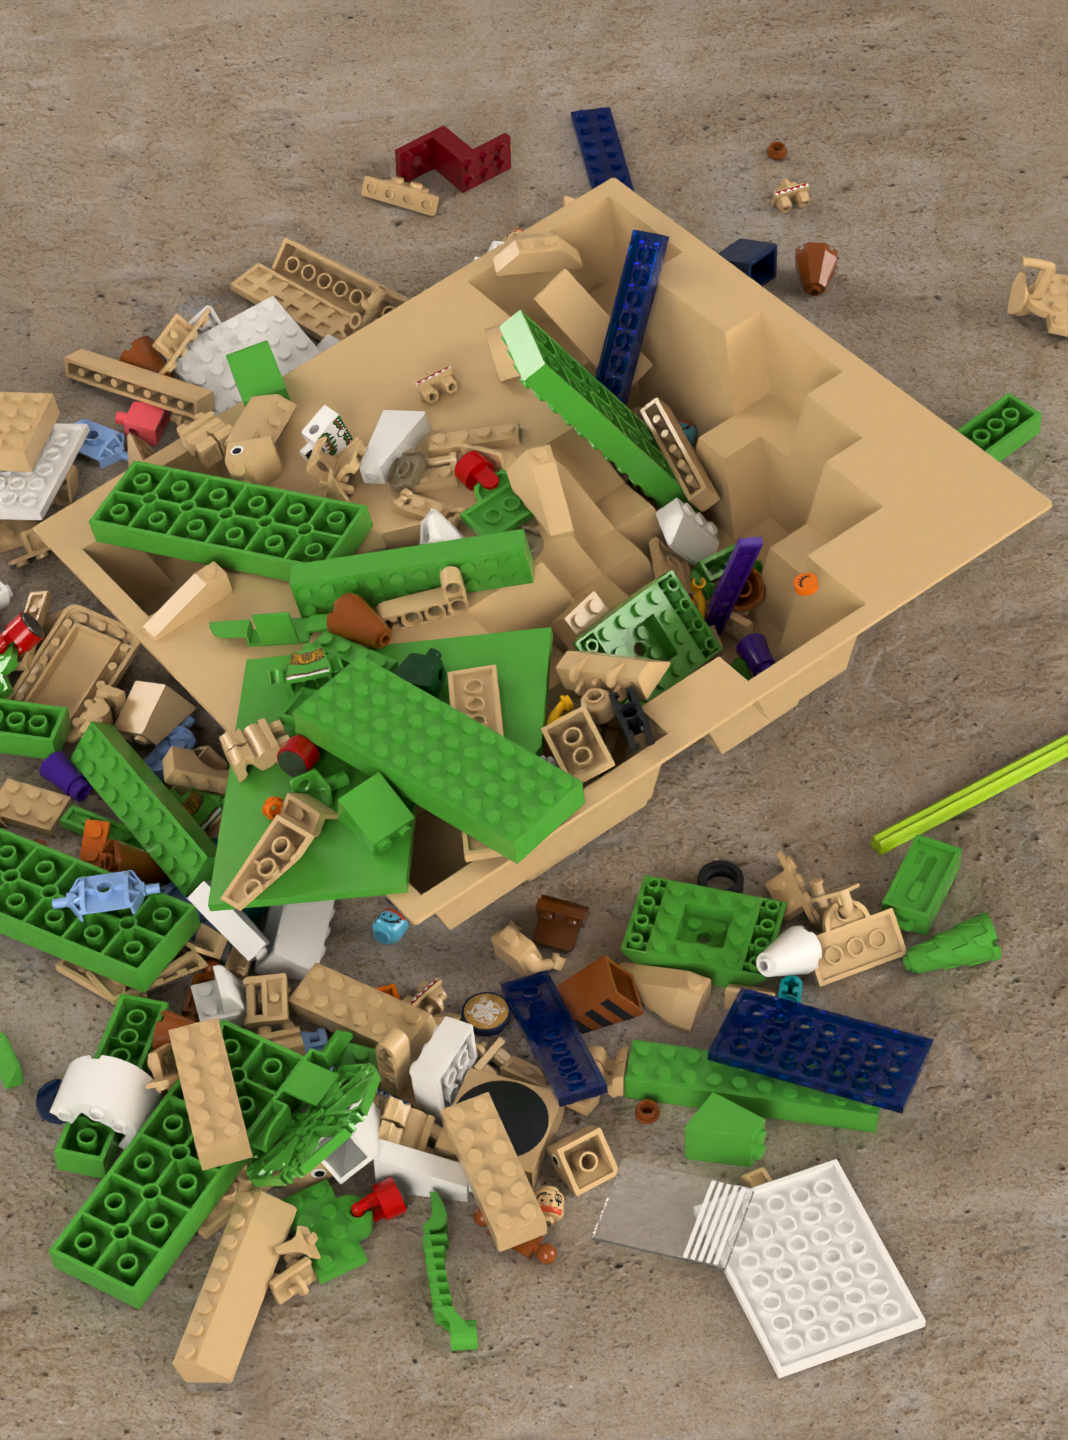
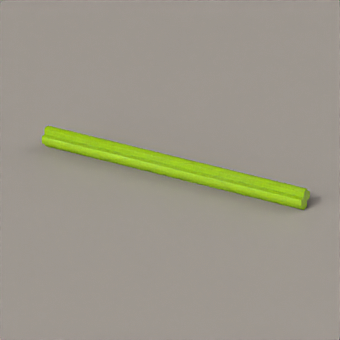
M1068 733L870 836L872 840L870 842L871 847L876 849L878 855H882L915 838L916 834L920 835L1067 758Z

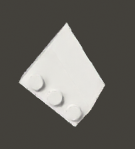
M445 1016L440 1025L438 1024L435 1027L432 1038L428 1043L424 1044L421 1055L417 1061L411 1064L409 1071L416 1104L427 1114L434 1116V1121L441 1127H443L440 1110L453 1105L459 1092L460 1084L462 1085L468 1069L473 1068L477 1060L473 1025Z

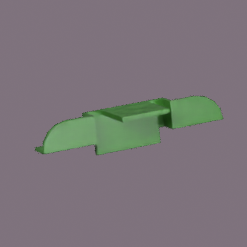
M289 612L252 614L256 629L253 628L250 619L209 622V627L213 635L219 638L245 637L249 647L309 643L313 633L328 631L326 625L328 614L309 615V617L291 618Z
M337 1029L321 1051L309 1049L271 1100L275 1113L252 1142V1147L268 1153L293 1119L290 1110L298 1099L316 1107L320 1105L340 1078L339 1074L329 1069L352 1040V1033Z

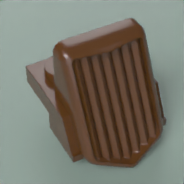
M542 894L541 899L538 898L536 904V912L539 919L533 940L537 944L566 952L573 951L580 929L585 927L590 913L589 907Z

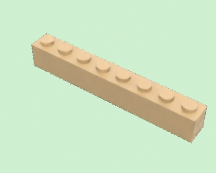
M79 349L64 357L65 374L68 378L193 419L200 412L206 414L209 411H214V391L84 349Z

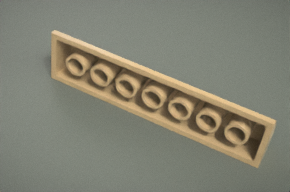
M284 238L271 267V270L351 315L356 312L364 299L370 297L376 285L380 284L288 238ZM386 287L389 293L379 305L380 311L375 318L382 317L410 300V298Z
M263 1191L239 1192L172 1363L186 1383H232L280 1255L276 1254L275 1246L285 1243L297 1212L295 1206Z

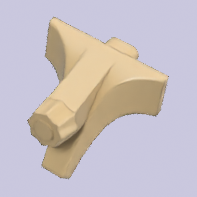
M331 468L326 481L319 480L318 488L323 489V497L350 502L347 495H353L354 486L337 481Z
M298 1225L293 1239L275 1246L276 1254H284L286 1262L291 1261L293 1258L298 1259L304 1254L310 1258H321L315 1245L318 1237L315 1232L310 1233L309 1228Z

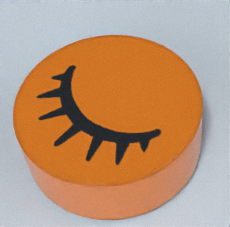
M813 573L799 574L793 581L795 592L801 596L812 595L819 588L817 576Z

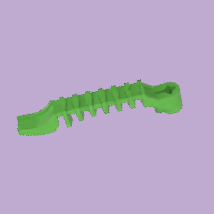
M430 1191L432 1214L423 1225V1249L425 1252V1263L427 1264V1276L429 1278L435 1324H440L450 1332L451 1351L478 1350L476 1320L464 1321L454 1310V1306H452V1296L450 1295L445 1266L446 1250L449 1249L447 1213L438 1193Z

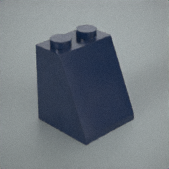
M740 238L718 253L762 287L776 277L777 245L775 243Z

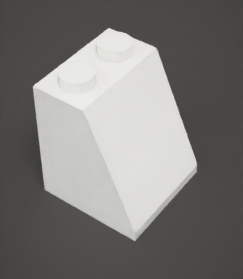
M362 1100L355 1104L352 1103L346 1110L359 1106ZM373 1102L368 1115L362 1116L365 1120L354 1126L357 1129L356 1132L351 1133L352 1136L321 1162L340 1184L372 1161L377 1155L381 1111ZM321 1137L316 1151L333 1137Z

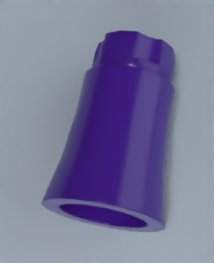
M749 634L737 644L736 652L738 656L746 661L754 677L776 663L768 647L766 637L763 634Z
M63 751L52 753L42 763L39 771L40 776L53 783L67 796L80 802L91 793L92 785L70 762Z

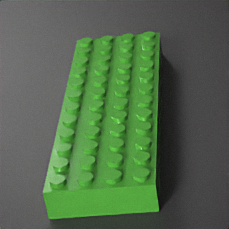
M521 309L499 326L503 334L501 339L509 348L507 353L515 361L513 366L521 375L519 380L526 389L531 388L541 402L545 400L554 414L559 413L568 426L573 425L581 438L586 437L589 444L595 450H601L602 455L608 462L613 461L619 472L622 474L626 473L635 486L639 484L644 494L649 498L652 496L660 508L678 498L684 504L688 503L694 512H702L688 501L652 432L637 415Z
M135 460L89 520L96 542L207 565L215 562L222 568L289 582L291 565L352 556L373 527L366 505Z
M362 655L354 659L292 712L296 732L370 777L380 772L395 792L516 864L524 859L585 803L583 784L579 779Z
M0 828V933L145 993L201 927L197 908L194 905L162 892L144 896V900L135 914H132L131 908L83 915L84 922L77 918L71 908L53 909L52 899L66 897V893L70 892L76 879L112 872ZM104 888L101 892H106L110 888Z
M223 1019L220 1022V1027L253 1155L257 1148L251 1146L252 1142L275 1113L271 1100L304 1056ZM180 1078L174 1083L49 1249L54 1268L139 1310L250 1160L248 1158L202 1171Z

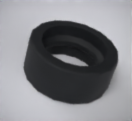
M717 860L705 864L700 869L698 885L709 887L706 884L708 880L714 877H726L735 883L733 887L726 889V891L743 893V873L734 863Z

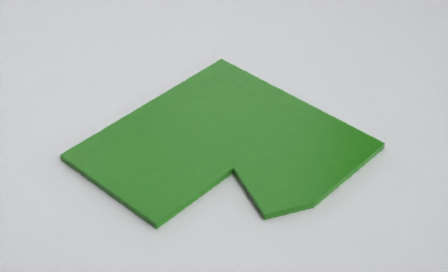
M551 627L388 644L381 649L366 647L396 660L399 666L411 653L426 655L430 648L437 649L442 655L441 660L446 672V678L438 699L450 705L447 672L496 664L504 737L539 757L543 754L545 737L541 728L546 726L553 642ZM290 655L246 660L235 731L238 728L244 731L250 724H258V720L265 718L267 724L278 720L277 715L292 698L287 684L274 683L270 685L268 671L283 669L285 664L289 662ZM282 724L289 738L296 736L295 727ZM320 748V760L312 770L316 769L324 778L345 771L350 781L349 786L332 792L333 805L329 808L338 813V798L369 779L370 776L325 749ZM277 763L263 771L252 764L247 765L246 771L248 776L241 783H239L230 765L208 900L210 911L236 909L222 901L221 897L273 821V819L269 820L267 816L263 815L262 807L269 797H280L285 801L287 793H291L290 780L294 777L286 774ZM303 780L300 782L297 790L305 789L309 781ZM316 791L309 794L328 806ZM395 792L413 814L416 822L417 804ZM325 819L319 837L313 839L303 856L245 908L407 893L415 827L405 838L399 837L393 841L390 848L383 852L378 851L373 855L338 819Z

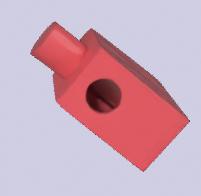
M134 402L128 413L119 411L116 413L115 423L124 425L126 437L129 433H132L146 441L149 445L158 446L170 419L169 410L144 402Z

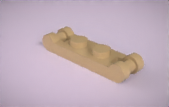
M404 488L399 493L398 499H394L390 503V508L395 513L418 521H422L431 508L436 509L456 529L460 527V522L462 521L460 514L467 510L461 506L455 508L413 494L407 488Z

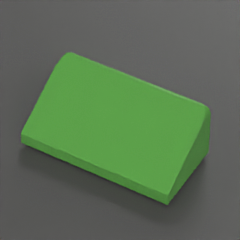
M2 1032L0 1033V1078L4 1087L9 1089L23 1084L24 1079L15 1053L6 1034Z

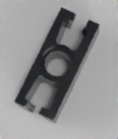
M630 686L625 688L629 700L628 703L619 705L617 699L619 698L618 692L608 695L615 717L630 751L633 752L640 749L639 744L635 741V735L644 733L648 746L655 744L643 709L633 687Z

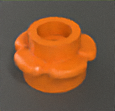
M269 797L262 807L263 815L267 816L269 820L274 819L276 815H280L284 804L283 799L280 797Z

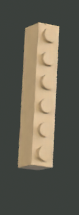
M656 397L642 408L640 412L688 501L700 511L705 512L719 501L720 497L672 409Z

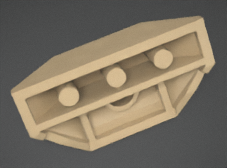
M553 232L510 236L492 261L496 276L559 271L564 268L567 270L580 269L583 267L579 252Z

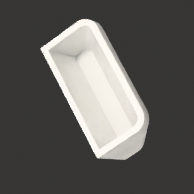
M335 900L269 906L262 933L271 944L267 947L268 953L261 960L255 959L253 972L259 975L286 973L288 979L303 980L316 962L320 963V959L325 953L326 946H324V942L331 930L328 926L335 913L333 908Z

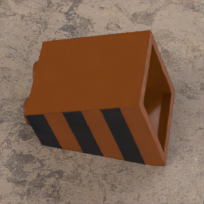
M605 955L557 985L560 994L559 1001L565 1011V1022L570 1028H575L582 1034L644 1014L633 975Z

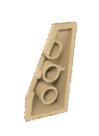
M550 444L526 450L506 470L512 491L516 496L520 497L524 506L533 513L536 521L551 539L573 534V525Z
M215 562L196 572L143 626V629L157 641L232 594L233 590L226 572Z
M276 815L221 897V900L239 911L244 909L303 856L315 837L283 817Z

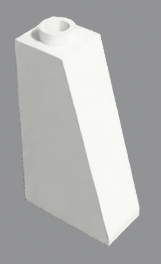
M383 410L360 462L359 469L364 483H387L388 471L393 461L404 456L402 455L404 451L415 449L430 432L431 426L426 411Z
M203 881L187 899L248 961L261 960L268 953L267 947L271 942L242 910L210 911L208 900L211 881Z
M378 1140L377 1155L374 1158L376 1183L392 1177V1179H396L403 1194L430 1197L429 1192L436 1191L441 1199L468 1202L469 1194L472 1190L459 1162L386 1140Z

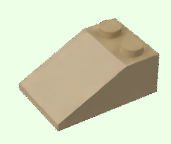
M585 705L541 728L560 769L579 779L582 783L615 766L608 747Z

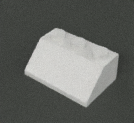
M676 498L655 512L668 547L690 564L695 566L700 560L716 553L720 544L716 535L718 533L716 526L712 522L708 523L700 512H694L688 503L684 504Z

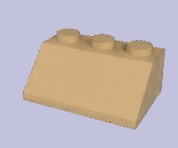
M278 394L251 397L224 445L227 446V443L271 436L276 446L289 424L297 404Z

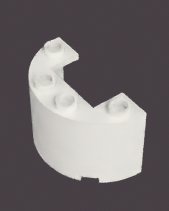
M87 1055L79 1057L69 1064L50 1113L56 1115L60 1120L73 1123L79 1114L83 1113L90 1119L111 1127L115 1132L125 1134L118 1144V1147L125 1150L162 1101L163 1095L161 1091H156L155 1088H146V1083L153 1080V1078L137 1066L111 1056L101 1055L100 1059H91V1056Z

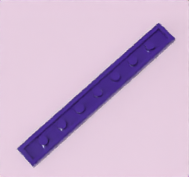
M762 537L738 538L711 598L704 620L708 626H715L718 636H721L763 546Z

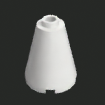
M792 926L786 929L757 957L756 964L759 972L766 977L804 975L816 970L819 966L817 965L818 961L822 958L821 945L816 935L803 929L805 928L803 926Z

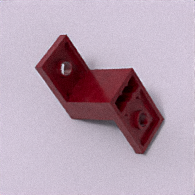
M443 125L395 150L396 176L404 178V182H410L435 169L462 193H465L511 169L510 136L507 133H503L472 149Z

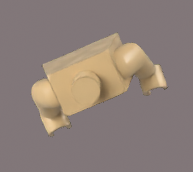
M511 920L506 927L492 934L491 941L496 957L528 981L538 972L551 970L552 968L561 971L566 962V958L560 957V954L556 952L553 953L551 959H543L535 944L520 933L523 927L517 926L515 920Z

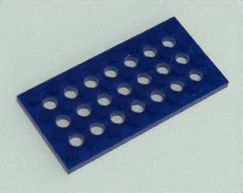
M741 987L708 1051L707 1060L903 1114L931 1052L933 1039ZM760 1012L762 1014L754 1015L753 1013ZM779 1018H782V1019H785L786 1021L780 1022V1021H776V1020H778ZM807 1025L809 1028H802L801 1026ZM751 1028L753 1031H745V1029ZM827 1031H829V1032H832V1033H834V1034L827 1035V1034H824V1033H826ZM770 1035H776V1036H778V1037H776V1038H770V1037H768V1036H770ZM855 1038L857 1041H849V1039ZM795 1041H798V1042H801L802 1044L796 1045V1044H792V1043L795 1042ZM740 1044V1045H744V1046H746V1047L738 1048V1047H736V1046H738V1045ZM874 1045H880V1046H882V1047H881V1048H875V1047H873V1046H874ZM823 1048L825 1051H817V1049ZM762 1051L769 1052V1054H765V1055H764V1054H760V1053H761ZM899 1051H903V1052H905V1053H907V1054L900 1055V1054H897V1053H898ZM842 1055H849L850 1057H849V1058H843V1057H840V1056H842ZM792 1058L793 1061H785V1059ZM867 1061H871V1062H873V1063H875V1064L868 1065V1064H865V1063H866ZM811 1064H813V1065H816V1066H818V1067H816V1068H810V1067H808V1066H810ZM896 1068L899 1071H890V1069ZM835 1071H839V1072H841L842 1074L836 1075V1074H833V1073H834ZM864 1078L866 1081H858V1079ZM889 1085L891 1088H883L882 1086Z

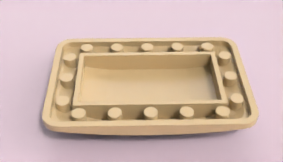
M70 605L62 612L34 655L30 669L24 670L13 687L14 692L6 699L68 708L72 728L65 743H75L81 738L78 735V730L81 727L80 716L83 712L87 713L88 707L94 703L97 689L101 688L104 684L114 688L117 687L141 643L121 622L81 605Z

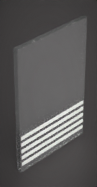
M622 1159L600 1217L597 1220L592 1240L725 1271L755 1191L748 1187Z

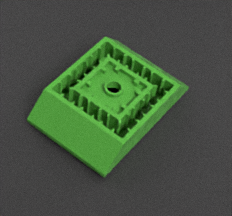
M669 570L641 587L580 633L573 642L577 651H592L669 661V668L647 700L638 699L641 707L685 679L723 649L673 570ZM635 644L641 649L640 656H637L634 652ZM628 698L618 701L619 705L629 702Z
M644 875L621 946V952L635 964L690 971L711 979V985L725 988L728 987V984L753 986L766 980V976L759 972L756 960L759 954L778 938L787 902ZM707 938L710 941L708 943H700L698 940Z

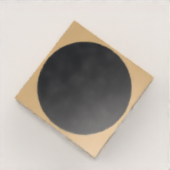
M469 1068L453 1105L489 1092L533 1190L545 1162L546 1147L554 1140L566 1112L565 1093ZM443 1126L434 1146L435 1155L459 1162Z

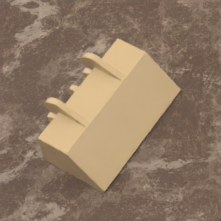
M567 651L556 666V670L564 688L575 690L578 696H583L592 688H600L608 691L610 694L618 692V701H623L625 698H628L625 688L632 686L638 699L647 700L669 668L670 662L592 651Z

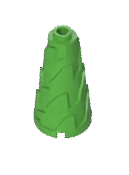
M986 912L977 914L973 918L954 925V928L934 935L930 940L910 947L908 951H905L906 956L902 957L905 970H911L912 974L917 972L921 974L942 968L947 970L963 965L972 966L1001 959L1000 945L994 946L997 945L996 939L998 938L989 915Z

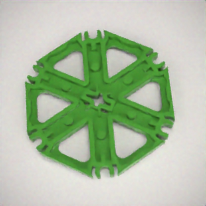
M371 1063L341 1065L338 1069L335 1067L332 1072L339 1074L340 1078L318 1107L300 1099L297 1100L290 1110L293 1119L277 1139V1141H281L272 1147L268 1153L257 1149L249 1161L246 1174L255 1187L287 1186V1183L292 1184L296 1176L299 1179L304 1175L306 1176L352 1136L351 1133L356 1132L357 1129L354 1126L365 1120L362 1116L368 1115L381 1080V1076ZM351 1079L348 1083H346V1084L339 1090L340 1086H341L345 1081ZM362 1100L359 1106L346 1110L352 1103L355 1104ZM309 1104L306 1113H298ZM321 1137H333L316 1151ZM282 1169L279 1175L271 1176L274 1171L277 1172Z

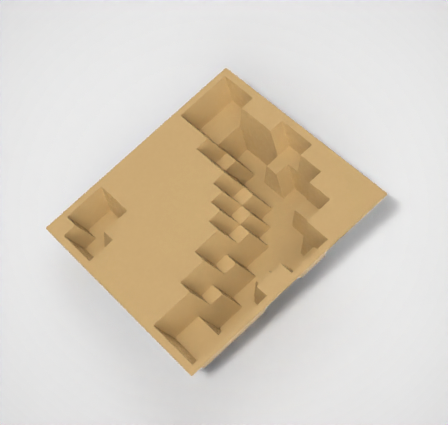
M610 178L518 235L553 232L579 252L583 267L580 269H569V273L613 321L631 322L629 339L648 358L653 366L623 396L610 385L533 300L561 270L496 276L492 261L504 245L503 243L282 376L290 401L297 404V407L275 446L284 471L267 486L323 497V489L318 488L319 482L306 472L308 461L300 455L299 451L307 444L302 435V430L324 405L338 413L352 438L354 439L356 436L362 438V442H364L366 447L383 410L426 411L431 430L415 448L426 459L434 458L430 457L428 451L430 435L519 422L521 428L520 444L491 449L515 454L517 460L528 449L550 444L574 533L551 539L536 521V517L532 518L522 526L533 527L538 530L544 541L543 551L533 560L534 583L467 593L469 609L466 613L392 632L389 644L546 627L552 628L550 624L577 598L592 591L596 592L608 610L611 611L641 587L655 579L649 541L657 537L667 544L655 514L661 508L654 500L649 499L647 502L629 487L622 479L625 473H620L613 461L608 462L602 455L601 450H595L589 444L586 437L581 438L575 431L574 426H568L559 413L554 414L548 407L545 400L541 402L531 388L526 389L519 380L521 376L499 381L484 329L503 324L521 309L630 410L635 407H645L658 397L672 409L677 420H685L695 426L697 436L693 449L720 497V500L705 512H701L708 523L712 522L718 530L716 535L720 544L716 553L736 544L738 538L762 537L763 546L756 560L762 561L763 570L760 574L763 584H765V593L759 605L748 610V619L753 622V633H760L766 637L768 647L776 663L755 677L749 669L752 679L747 681L729 665L733 663L736 657L737 659L739 658L736 647L740 640L723 630L721 636H719L723 649L719 652L725 653V660L718 656L642 706L655 744L648 746L645 734L640 733L634 736L640 749L631 752L620 726L618 729L598 726L602 729L618 731L614 753L610 752L615 766L582 783L585 803L518 864L505 856L466 862L462 831L417 805L408 892L385 895L414 925L435 914L452 930L527 879L532 881L647 804V800L652 798L661 764L702 737L721 754L732 749L797 706L800 699L846 670L857 635L1052 508V501L616 178ZM620 326L619 328L624 332V327ZM450 365L453 368L458 390L451 394L446 391L439 394L438 400L432 404L427 401L422 403L418 398V392L414 383L426 377V370L430 369L434 373ZM239 402L217 417L222 422L225 421L226 424L234 427L245 409L243 402ZM181 439L176 440L142 461L231 479L223 454L222 460L206 469L200 461L199 455L194 457L189 451L184 449ZM342 450L340 453H338V454L335 455L334 457H335V458H339L340 455H341V453H342L344 450ZM458 453L460 459L463 456L462 453ZM317 462V466L321 471H329L326 464ZM436 466V467H430V468H425V469H432V468H438V467H443V466ZM359 468L354 475L350 473L346 484L353 485L354 492L353 495H347L350 503L366 505L373 523L372 529L354 555L386 548L382 530L418 522V520L397 514L391 510L390 503L394 499L399 498V492L394 491L389 486L390 483L388 481L386 484L364 483ZM125 472L33 527L35 534L226 731L234 732L236 730L246 660L285 656L293 652L302 651L304 644L249 647L245 637L219 638L213 635L209 622L250 619L253 628L256 629L252 614L289 612L291 618H302L289 581L226 568L222 569L227 574L233 590L232 594L157 641L143 629V626L196 572L207 566V564L96 542L89 520ZM460 481L459 487L416 493V495L455 508L461 506L468 509L477 503L474 491L468 490ZM460 522V527L457 530L464 538L477 536L464 522ZM689 563L690 572H692L694 566ZM802 573L815 574L819 583L818 590L809 596L798 595L793 584L795 577ZM553 628L546 723L550 713L560 702L559 696L569 695L571 700L572 698H582V696L576 695L575 690L565 689L557 673L556 666L565 653L570 650ZM563 711L562 714L560 715V717L563 716V715H565V714H567V713H565V711ZM544 739V752L542 755L546 759L549 756L555 759L546 739Z

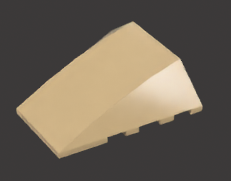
M183 947L146 992L156 990L205 968L208 964L197 952L193 950L188 952ZM90 970L86 972L87 977L112 1004L117 1003L121 993L133 996L144 994L141 991Z

